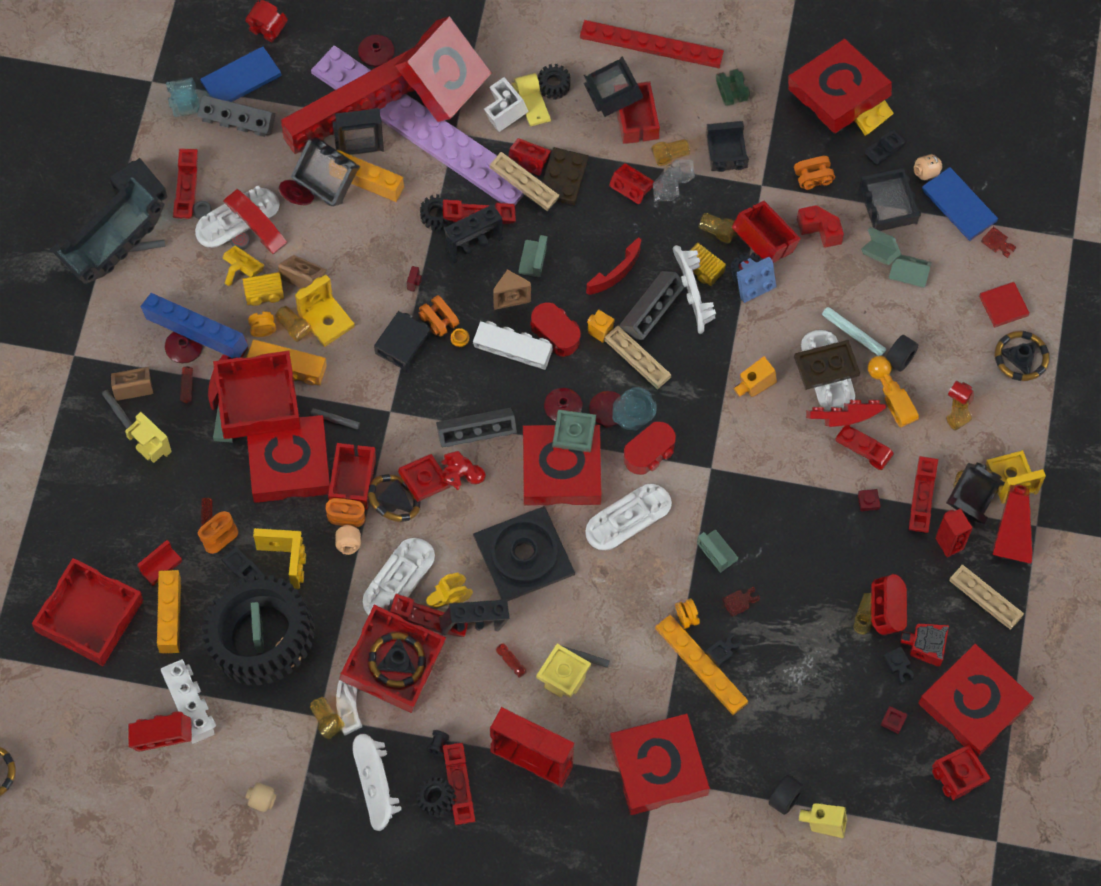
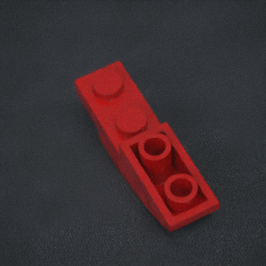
M852 399L850 403H844V411H842V407H831V410H824V407H812V410H806V418L825 419V426L828 427L851 425L880 413L886 408V404L880 403V400H868V403H861V400Z

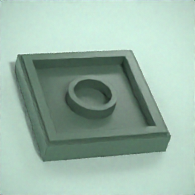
M558 410L552 447L591 452L596 415Z
M258 602L251 603L253 642L257 654L264 652L260 606Z

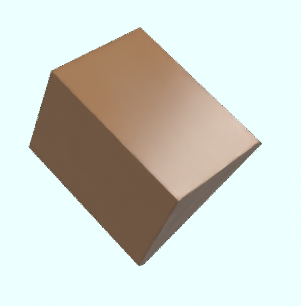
M295 255L279 263L278 266L281 280L299 288L309 286L316 278L324 276L327 270Z
M507 269L493 289L494 310L530 303L531 283Z
M149 367L111 374V386L116 401L153 394Z

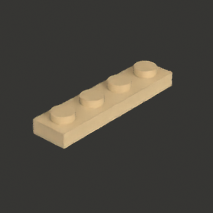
M502 152L499 153L489 166L490 169L547 211L559 198L556 192Z
M619 326L615 327L604 337V341L657 390L671 378V374Z
M961 565L949 580L1010 630L1024 615L1023 612L964 565Z

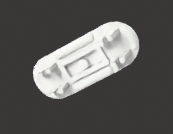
M256 186L254 189L244 193L268 219L279 210V199L269 189ZM223 204L208 213L207 216L201 217L196 225L195 233L197 240L203 246L214 248L223 245L251 228L238 214L235 215L226 204Z
M675 245L673 252L683 273L681 279L683 286L687 287L688 290L686 294L688 303L693 306L697 321V331L699 334H702L704 332V325L715 319L716 312L712 308L714 305L713 302H701L692 271L700 267V259L696 256L698 255L697 251H682L680 246Z
M814 330L804 336L801 348L802 351L837 343L838 340L831 332ZM851 378L814 388L821 407H824V410H831V407H842V411H844V403H850L852 399L855 400V391Z
M645 484L592 517L586 526V538L589 544L598 550L613 549L661 519L671 509L672 502L669 493L659 485Z
M409 538L402 541L363 595V607L368 615L374 605L390 611L395 593L405 597L411 595L435 559L434 549L427 541L420 538Z
M360 734L354 739L353 755L360 776L371 825L374 830L381 831L387 826L389 819L392 818V814L401 811V806H392L400 803L399 798H390L389 786L382 759L380 758L386 756L387 752L386 750H378L379 748H384L385 744L374 741L367 734Z

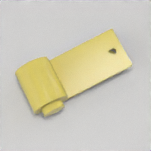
M536 73L514 78V82L511 85L524 100L529 111L525 115L530 127L550 122L551 118L540 93V85Z

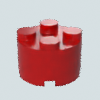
M261 0L255 3L245 21L249 24V30L256 35L261 33L266 40L273 42L288 19L283 12L281 15L276 12L277 7Z

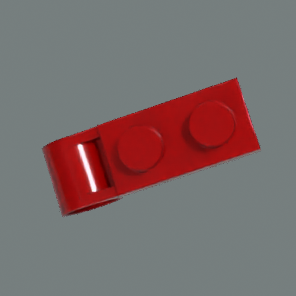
M955 381L948 396L963 405L966 403L970 405L974 399V391L967 383Z
M845 425L835 438L837 443L869 459L870 464L878 470H883L894 455L889 447L849 425Z

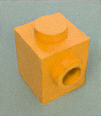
M598 310L587 321L588 334L604 343V337L614 329V318Z

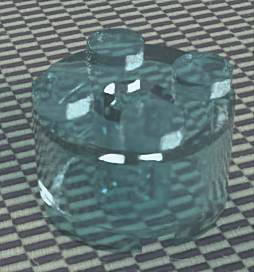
M193 77L166 82L168 93L171 94L168 102L173 110L174 117L198 113L200 104L198 93L195 91L196 85Z
M634 387L620 395L613 404L614 422L627 430H638L651 421L657 411V405L653 401L651 393L644 388Z

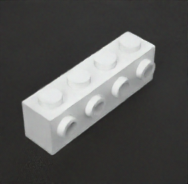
M480 321L473 340L475 348L546 370L553 351L552 344L546 339H534L528 333L522 332L519 334L509 327H497L495 323L486 321V323Z
M183 659L160 668L178 711L191 718L192 744L215 735L213 730L216 727L212 716L208 717L206 714L208 706L204 698L201 700L198 693L201 691L197 681L192 682L190 676L193 675L190 665H185Z

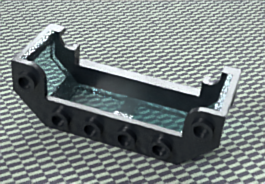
M131 170L123 176L127 182L124 185H120L122 190L70 242L66 239L62 247L56 243L50 249L84 284L112 272L115 265L120 260L125 259L128 252L133 247L139 245L141 239L146 234L152 232L158 223L165 204Z

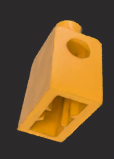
M763 356L740 374L741 383L733 389L739 397L747 392L751 397H754L777 383L775 369L766 357Z

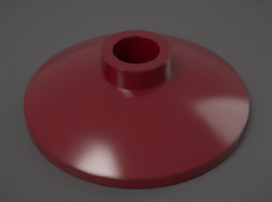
M383 35L368 36L359 45V57L365 64L378 67L393 58L394 45L390 39Z
M284 180L279 185L280 194L293 204L309 205L314 200V195L310 193V190L298 185L294 180Z
M172 332L165 341V352L176 363L185 364L192 362L202 352V344L176 332ZM180 342H186V344L180 345Z
M558 388L547 395L544 409L547 416L556 422L558 410L581 413L582 401L575 391L568 388ZM561 401L567 402L565 405L560 404Z

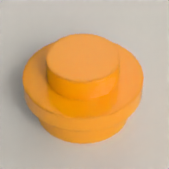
M461 328L454 330L451 334L452 344L457 347L467 345L469 342L468 332Z

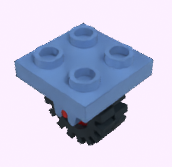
M745 253L746 256L741 254L739 258L736 257L732 261V278L739 285L740 298L744 303L776 288L773 260L770 257L760 259L759 255L755 257L754 253L749 256V253Z

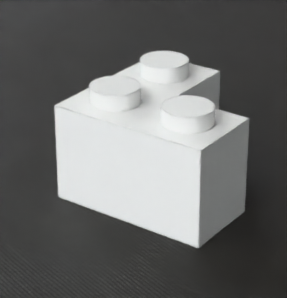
M505 77L489 87L496 101L484 110L489 121L498 132L529 112L524 100Z

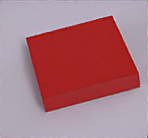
M1015 282L982 292L979 295L994 328L1029 316V311Z
M432 454L398 469L399 475L417 502L451 486L445 482L444 477L446 475L442 473L443 470Z

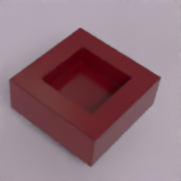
M411 267L407 279L408 291L415 292L416 286H420L422 275H420L419 267Z
M878 489L858 491L860 511L880 510Z
M889 706L881 726L899 734L908 714Z

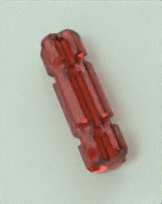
M186 366L182 368V393L180 394V400L184 403L191 402L192 393L190 392H192L193 377H191L193 376V368Z
M202 498L201 527L212 518L213 501L211 498Z
M504 643L500 644L496 648V652L503 657L502 659L511 670L515 671L514 673L517 677L520 678L525 675L526 668L520 665V661L511 651H508V647Z

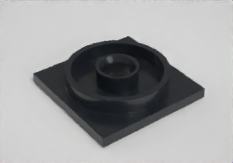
M545 506L473 533V537L501 600L507 599L508 602L575 575L573 566ZM522 544H529L532 546L534 553L528 559H520L514 552L515 548Z

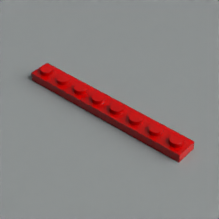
M584 20L580 33V39L719 69L724 53L722 49Z

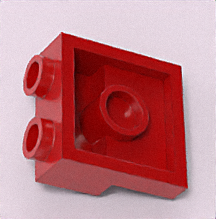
M970 745L936 760L932 766L933 776L935 779L941 780L944 785V794L947 797L951 796L953 801L991 779Z

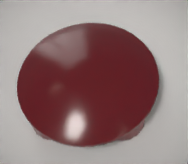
M603 391L592 398L589 412L596 415L597 423L605 428H610L625 418L627 404L620 394L613 391Z

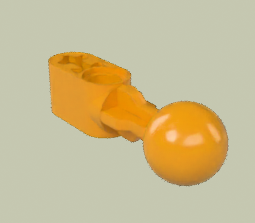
M884 356L873 357L868 362V373L872 378L881 381L885 402L898 426L904 427L919 420L918 412L905 389H901L898 383L893 381L890 376L892 370L891 363Z

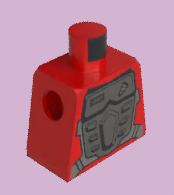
M917 624L914 634L902 632L900 643L912 645L910 651L912 657L940 667L943 661L949 626Z

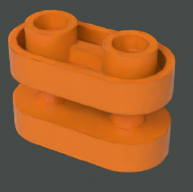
M828 156L803 160L794 165L796 175L800 176L798 182L801 188L809 190L815 186L829 185L833 182L835 174L833 169L829 168L831 163Z
M437 295L431 299L433 304L431 307L426 303L419 307L420 312L418 315L423 322L427 321L430 325V330L435 336L441 337L447 333V325L455 328L460 323L450 307ZM435 312H438L443 318V320H440V318L436 315Z
M333 498L326 504L327 519L333 525L360 527L365 522V509L359 501Z
M226 511L217 513L198 530V536L203 542L206 552L211 554L219 552L238 535V529L233 518Z

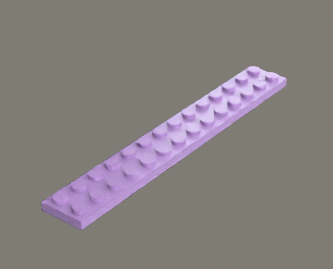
M333 46L311 69L313 75L335 90L371 71L336 46ZM407 94L402 95L396 101H391L384 108L380 109L381 121L500 203L516 205L525 195L489 168L492 161L497 157L494 153L445 120L437 122L426 107Z

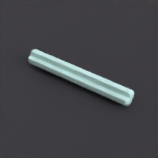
M830 307L825 308L822 315L876 355H884L886 352L884 346Z

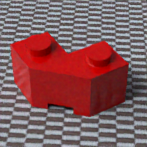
M817 205L798 210L797 222L801 235L819 232L824 248L842 244L844 232L839 217Z

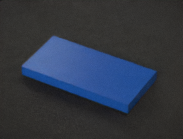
M262 46L201 78L200 81L210 97L233 102L282 75Z
M951 167L922 186L921 190L969 241L998 221L994 213Z

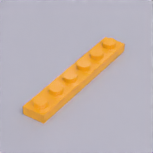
M671 614L655 626L658 633L732 715L748 704L745 696Z

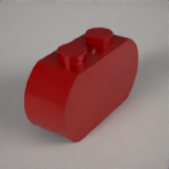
M542 303L535 307L531 315V330L539 338L550 341L553 352L557 356L573 354L579 347V325L574 320L571 321L565 311L553 303Z
M653 422L625 445L623 460L626 468L634 474L644 475L650 470L654 471L663 459L667 460L674 453L676 439L673 428L664 422Z
M896 574L877 578L871 584V621L876 631L881 635L903 631L907 626V588L901 577Z

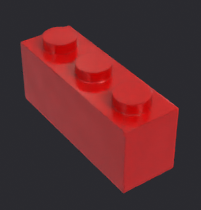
M961 508L956 511L950 510L944 514L935 538L946 557L964 550L972 531V526Z
M177 711L172 712L168 716H154V719H138L135 723L128 724L129 747L142 752L192 741L191 718L184 715L183 712Z

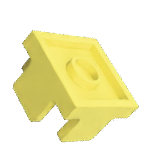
M140 412L135 417L136 421L125 432L129 440L135 438L139 442L136 445V450L147 460L151 459L154 463L162 455L167 457L172 451L168 437Z
M556 644L536 675V678L544 682L545 689L562 698L564 694L571 698L573 693L576 694L584 682L591 663L563 646Z

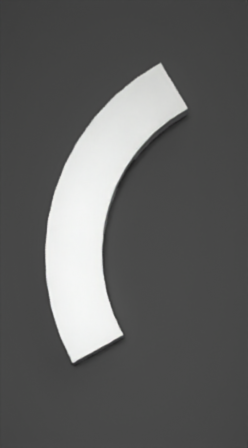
M339 680L336 693V707L340 727L345 736L361 728L362 724L356 706L358 689Z

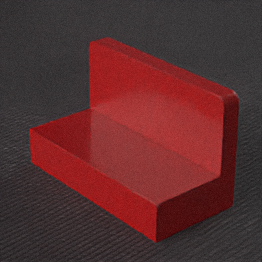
M166 540L139 562L137 566L141 575L154 586L159 581V571L173 570L182 562V558L171 548L170 542Z

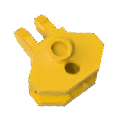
M458 572L448 574L440 579L438 585L435 586L436 591L427 597L426 602L429 606L438 609L445 604L449 606L450 603H462L468 600L473 591L466 586H462L466 581L464 575Z

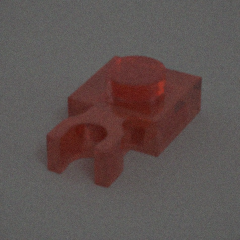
M994 226L981 240L984 245L995 253L1001 250L1006 258L1010 256V252L1006 249H1010L1013 252L1016 249V246L1006 242L1008 237Z
M754 587L748 589L745 594L738 590L723 598L722 601L731 617L748 610L750 607L749 602L754 603L760 600L759 595L756 597L750 596L751 593L755 592Z

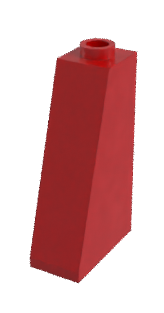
M1010 485L993 546V555L1031 564L1033 552L1030 489L1023 485Z

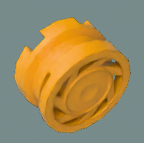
M262 311L260 315L254 313L249 316L248 323L251 327L250 334L252 336L265 337L276 331L274 315H271V312Z
M691 598L686 599L684 603H675L676 612L683 629L689 628L692 624L694 626L700 624V620L697 618L696 606Z

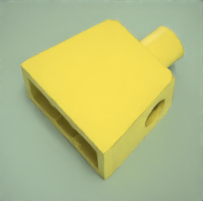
M815 803L813 804L812 811L801 809L799 821L810 823V828L813 832L844 838L847 824L846 809L840 806Z

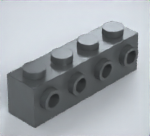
M202 95L197 116L202 117L203 122L213 124L214 120L220 122L219 126L230 128L231 125L238 126L237 130L248 132L249 129L255 131V135L265 137V134H271L276 113Z
M661 271L619 326L632 339L643 340L682 291L684 286L676 272Z
M511 408L436 422L438 438L442 448L517 433L515 417Z

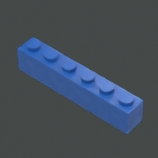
M150 293L140 306L147 320L231 358H240L248 347L243 333L156 294Z

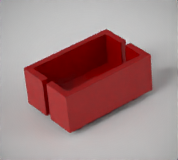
M650 81L637 83L644 98L616 111L623 144L639 142L641 138L643 141L659 139L660 126ZM629 85L614 86V93Z
M765 201L740 212L732 225L734 231L760 258L770 257L773 263L780 260V258L792 254L801 239Z
M337 443L328 498L329 500L339 498L359 501L363 504L364 509H368V490L373 480L376 461L375 447L358 445V456H355L354 445Z

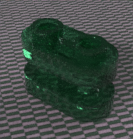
M738 69L730 70L728 77H726L724 72L716 74V83L725 106L733 105L735 98L738 99L739 103L748 101L750 91L748 86L744 85L742 71L739 72ZM730 83H731L732 86H733V89H734L733 92H732L731 87H730V85H729Z

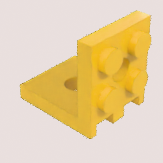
M327 275L316 278L312 284L299 289L297 294H295L298 315L324 347L355 327V323L333 298L331 280ZM329 318L334 322L331 325H325L323 323L324 320Z
M1023 450L986 461L989 473L994 472L1002 477L1001 480L1005 482L1004 486H1000L997 490L1001 504L1006 502L1010 485H1023L1030 489V493L1036 495L1046 477L1043 469L1031 472ZM1013 470L1016 476L1009 477L1006 471Z
M254 528L253 536L257 550L291 552L289 579L295 589H300V583L304 582L303 565L306 564L305 546L301 537V531Z

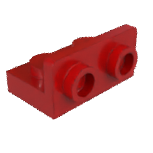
M517 138L509 150L508 157L526 171L540 176L543 165L550 157L551 150Z
M624 163L614 172L609 186L635 203L640 204L644 195L653 188L655 181Z

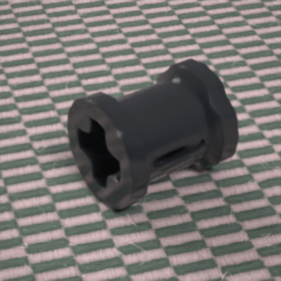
M433 730L431 744L427 746L426 750L431 754L443 756V745L449 740V735L439 730Z

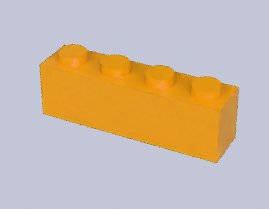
M337 150L360 166L351 184L394 202L398 200L404 188L403 176ZM331 159L329 163L330 175L343 180L348 169L342 165H337L334 162L335 160Z
M253 339L247 358L268 353L290 351L294 381H304L308 385H321L327 367L325 357Z
M179 570L159 571L157 647L160 653H180L181 577Z

